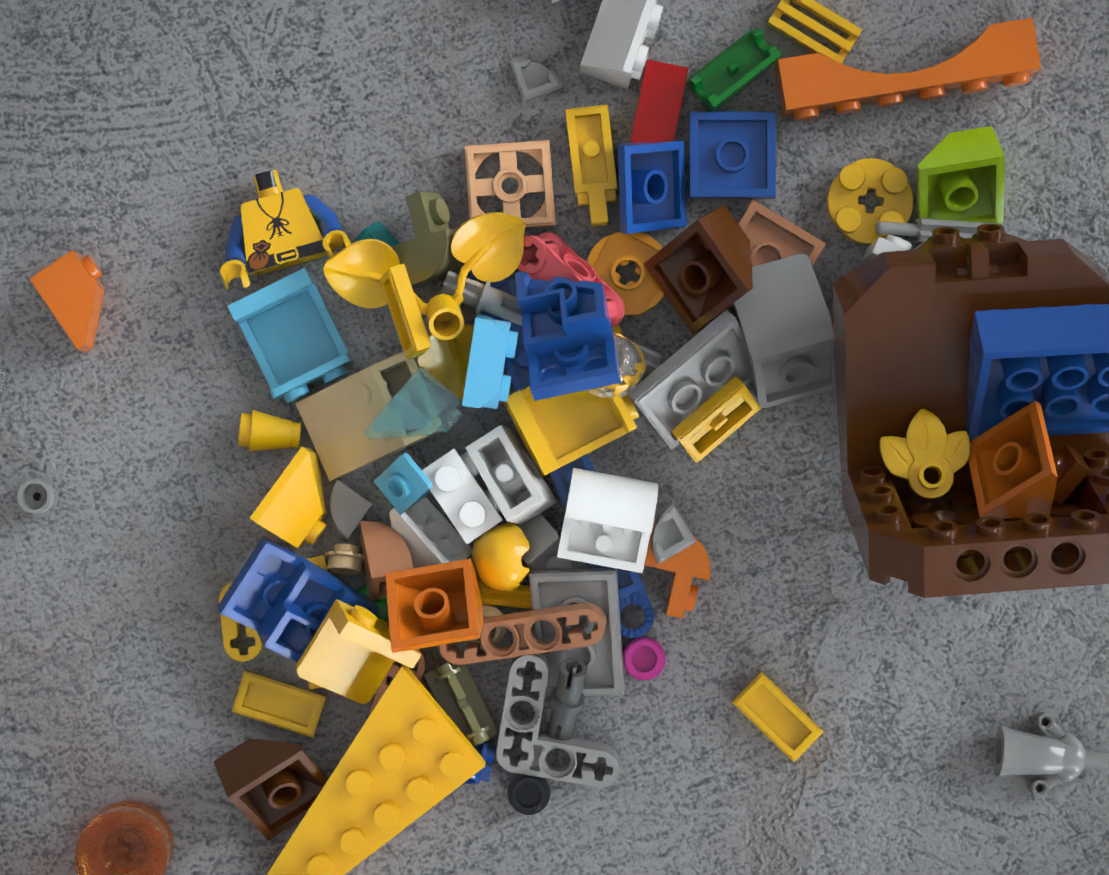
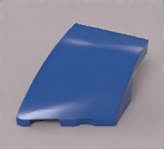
M516 272V296L522 315L523 345L528 356L530 390L534 400L537 401L621 383L614 334L603 284L590 281L573 282L568 278L554 276L552 281L532 279L527 272Z
M265 536L261 538L217 606L220 614L257 631L264 647L297 663L336 599L353 607L355 605L364 607L374 615L379 610L375 603L340 579Z

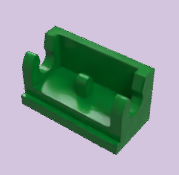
M756 27L754 30L748 31L686 80V85L708 112L718 111L774 67L777 60L780 59L782 54L775 45L769 46L762 37L763 32L760 28Z

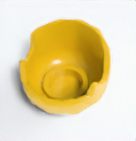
M511 522L502 523L480 535L474 542L472 559L475 571L479 578L495 591L509 592L517 589L530 570L528 567H523L521 563L522 556L530 548L529 541L521 528Z

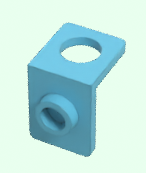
M407 453L399 456L373 481L400 515L431 492L429 489L432 487L431 481Z

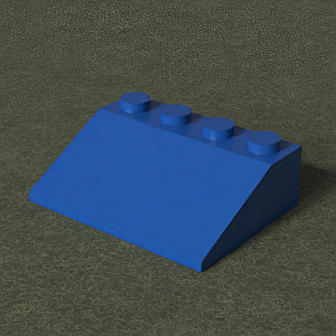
M1109 304L975 311L969 340L966 424L969 440L975 439L1033 401L1041 404L1048 436L1109 432Z

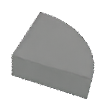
M526 58L509 60L523 103L563 90L558 76L543 64Z
M338 479L332 489L330 510L336 527L346 538L350 539L359 526L360 521L364 519L374 503Z
M674 504L662 513L653 530L652 548L658 564L696 542Z

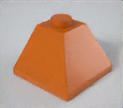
M471 558L385 573L392 653L480 638L484 624L481 588Z

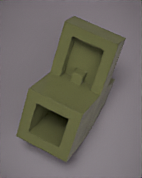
M417 192L405 196L416 239L391 247L397 253L400 264L405 265L412 289L445 280L448 271L455 272L462 263L451 253L450 244L457 229H449V209L442 199L440 192Z

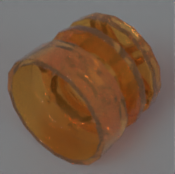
M123 800L109 804L93 817L77 842L75 864L78 875H164L173 856L174 837L170 823L158 809L143 801ZM122 838L127 843L136 842L137 847L133 852V856L128 851L121 853L118 850L122 843Z

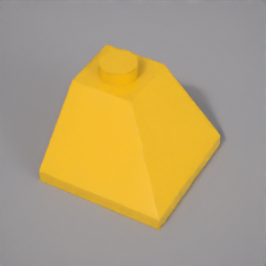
M301 447L250 517L254 522L296 548L303 547L305 542L312 546L327 526L322 522V519L327 514L317 452L311 448Z

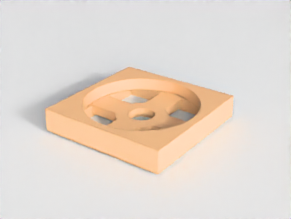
M549 140L464 146L470 218L485 214L477 204V197L497 196L503 201V213L521 218L520 199L527 193L545 192V200L541 208L532 217L522 218L526 224L525 229L556 226ZM516 152L525 153L535 159L542 167L543 174L524 176L517 170ZM499 153L500 172H498L495 178L475 179L476 172L481 164L493 154ZM507 178H514L518 182V190L513 194H507L502 190V183Z

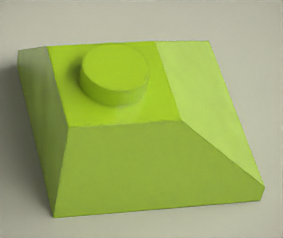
M992 126L949 133L917 165L918 219L1003 224L1005 155Z

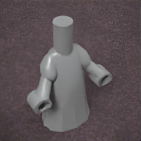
M1037 713L1035 725L1039 729L1048 731L1052 737L1012 730L1004 726L998 727L993 762L996 778L1012 775H1049L1042 780L1033 778L1030 781L1029 791L1037 797L1045 796L1050 788L1061 781L1063 783L1072 781L1080 775L1084 768L1109 770V753L1085 751L1082 743L1074 735L1068 732L1065 733L1048 713ZM1046 718V723L1042 725V719ZM1040 784V790L1036 791V786Z

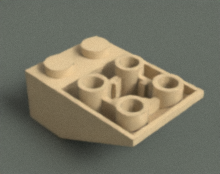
M404 352L373 364L295 403L329 481L447 430L416 358L407 360Z

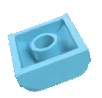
M477 314L462 406L498 409L499 401L508 402L511 376L503 375L505 357H515L518 332L510 331L511 322L494 320L489 316Z

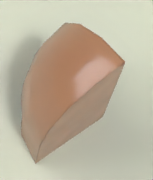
M360 521L361 554L365 557L363 569L369 600L373 601L387 597L385 573L412 569L413 564L404 538L392 527L377 521Z

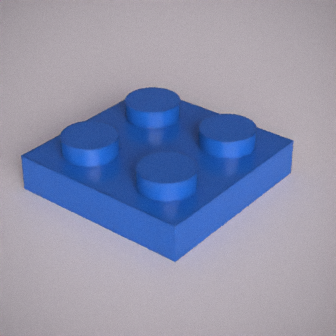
M690 112L689 199H775V112Z

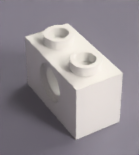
M500 425L465 447L507 522L522 525L557 503L544 478L540 476L516 430Z

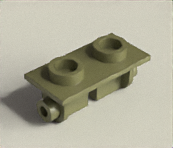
M448 662L423 675L436 702L473 747L499 734L466 664L454 665Z

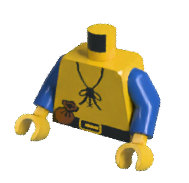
M277 170L265 171L253 176L259 199L241 204V214H238L233 219L225 246V263L220 269V274L226 290L229 289V282L236 277H240L243 287L247 288L250 285L246 267L249 274L257 277L326 256L331 258L338 248H348L351 242L343 231L336 213L315 195H304L299 188L283 191Z

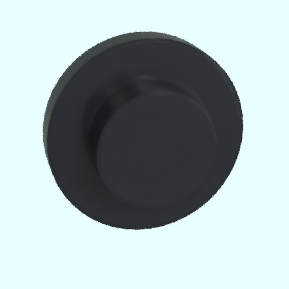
M518 774L509 784L508 800L511 806L521 814H537L547 806L550 800L549 784L545 778Z

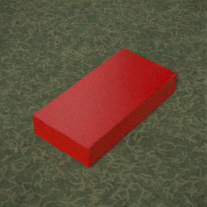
M647 59L630 143L674 141L688 67Z

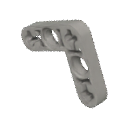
M543 653L514 657L509 672L496 749V758L499 765L512 773L593 787L611 785L617 779L620 769V758L614 748L604 743L575 738L561 741L559 740L560 736L556 735L554 739L549 734L539 732L549 676L547 657ZM527 661L534 662L535 670L542 672L534 673L531 690L522 689L525 673L523 670L518 669L525 668ZM518 701H527L533 705L535 714L531 719L521 721L512 715L511 706ZM515 731L523 732L521 750L524 753L520 754L519 759L511 758V751L507 750L511 749L513 745ZM555 748L565 750L569 753L570 762L562 768L551 766L546 759V755L550 750ZM577 752L584 753L581 771L575 770L578 758ZM598 757L606 758V765L609 766L604 768L603 773L595 772V765L593 764L597 762Z

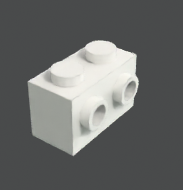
M454 448L422 470L432 483V487L429 490L466 544H469L504 520L499 513L501 510L489 489L484 491L475 478L480 473L467 451L460 455Z

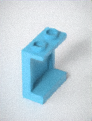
M306 268L228 305L234 321L239 323L271 388L270 393L275 400L285 398L286 403L293 402L309 394L310 391L307 386L320 379H323L325 384H329L348 374L346 367L354 363L310 272Z

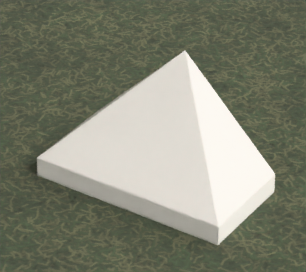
M427 497L421 499L401 515L395 508L389 512L391 527L404 538L409 548L413 568L464 560L472 554V548L465 543L460 534Z

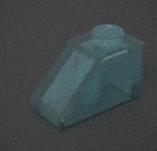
M420 366L363 434L372 440L433 436L440 429L447 434L463 415L458 410L462 401Z

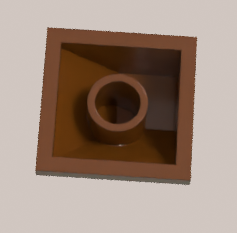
M725 205L697 219L644 263V266L692 334L699 331L753 289L750 240Z
M249 738L213 761L229 800L268 841L303 819L329 779L299 744Z

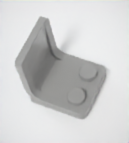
M797 254L752 267L753 289L737 300L733 306L746 341L754 392L761 408H768L835 389V337L833 325L809 257L806 254Z

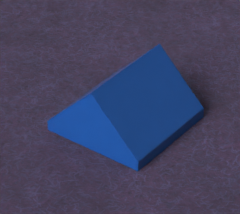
M684 141L618 143L621 234L687 226Z

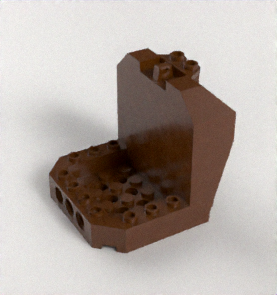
M1000 224L979 225L977 233L973 234L972 238H963L959 236L957 228L939 227L932 230V236L916 250L882 252L832 282V325L835 337L834 365L842 502L869 580L886 585L890 582L891 576L908 582V593L923 598L1109 584V432L1048 436L1052 454L1058 453L1067 444L1080 453L1090 472L1062 505L1053 500L1050 515L1031 513L1021 518L1001 519L991 516L981 518L979 516L968 461L961 469L954 472L953 484L946 494L936 499H926L914 493L908 479L891 474L886 468L880 453V439L885 436L906 438V432L911 420L921 409H926L937 416L944 425L947 435L952 432L966 431L969 340L975 311L1109 304V280L1094 261L1063 238L1027 241L1004 233V226ZM926 468L924 479L930 484H936L939 480V474L934 468Z

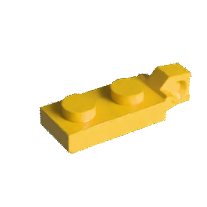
M608 104L565 109L574 193L577 196L578 206L589 205L591 227L608 225L606 203L616 202V191L618 189Z

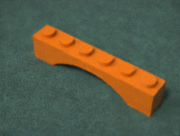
M1033 18L990 24L976 41L958 55L936 66L914 72L884 74L862 71L841 64L821 52L778 59L774 66L782 117L793 116L795 122L818 118L819 111L835 109L837 115L854 113L861 110V104L877 102L878 108L892 107L904 103L903 97L915 95L920 96V101L939 99L946 96L945 90L961 88L962 94L977 93L987 90L988 83L1004 81V87L1020 86L1029 83V77L1041 69Z

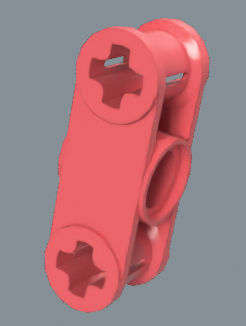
M552 232L542 233L538 236H524V253L518 270L527 272L532 279L552 281L554 276L568 278L573 282L590 281L602 283L606 300H610L607 304L612 327H616L621 323L625 313L621 297L596 274L593 267L587 261L579 257L564 242L561 236Z

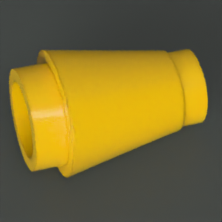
M253 409L252 414L241 413L238 447H247L248 452L288 449L290 447L299 448L301 423L292 422L291 420Z

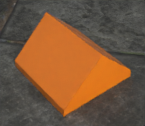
M1033 401L970 441L971 452L968 462L981 518L991 516L1007 519L1021 518L1031 513L1051 514L1058 476L1042 407L1039 402Z

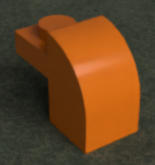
M653 523L644 565L673 572L664 613L683 619L685 610L693 611L698 586L691 585L692 578L697 577L710 580L711 566L709 557L703 545L694 537L695 543L658 564L652 548V535L656 523Z

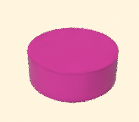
M637 637L625 646L623 650V665L627 673L633 678L650 680L658 676L663 670L665 653L656 640L649 637Z

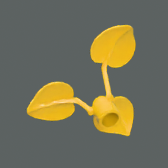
M500 212L481 214L468 219L456 230L452 237L450 249L452 255L458 261L464 263L459 271L453 296L440 294L434 296L428 303H424L414 293L420 313L426 315L431 332L428 337L432 346L422 356L418 357L419 367L427 379L447 390L461 401H463L474 325L464 324V318L460 309V304L464 300L463 291L466 277L471 270L473 275L481 281L498 282L508 278L518 268L524 253L526 224L522 218ZM364 239L350 244L348 248L345 247L324 263L323 271L330 286L345 300L363 308H378L387 304L380 278L390 267L400 265L397 253L390 245L376 239Z

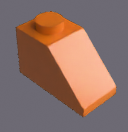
M71 250L31 277L30 281L76 349L87 353L94 348L105 291L98 279L103 276V273L89 254L83 257L80 253Z

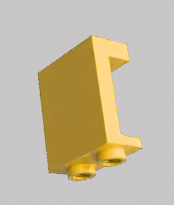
M529 386L509 395L508 402H502L540 476L543 477L636 429L637 426L634 420L639 418V415L628 395L621 397L620 393L612 395L614 389L608 390L604 387H598L535 401Z

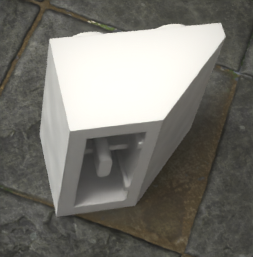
M602 0L580 64V73L628 89L632 78L640 80L649 47L643 44L645 38L654 40L664 6L658 5L657 0Z

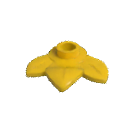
M926 409L919 410L913 417L906 432V438L885 436L880 439L881 457L889 472L897 477L908 479L914 493L926 499L939 498L950 490L954 480V472L961 469L967 463L971 452L970 441L966 431L952 432L947 435L940 419ZM926 468H934L938 472L939 480L936 484H930L924 479Z

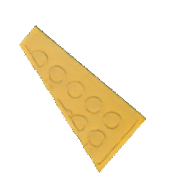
M402 664L266 875H345L485 767L486 761L408 666Z

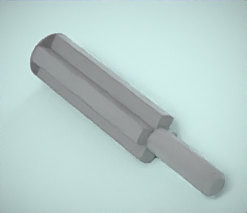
M920 218L916 219L914 224L879 221L875 225V231L877 234L913 236L915 242H923L932 236V230L939 227L957 228L959 236L972 238L973 234L977 233L979 225L1000 224L1003 226V224Z

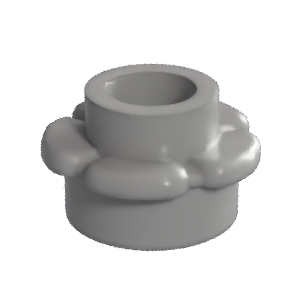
M37 476L35 479L26 478L18 487L16 501L23 513H30L34 518H42L49 515L51 508L57 506L59 493L53 488L52 480L45 476ZM37 492L41 494L39 501L34 499V494Z

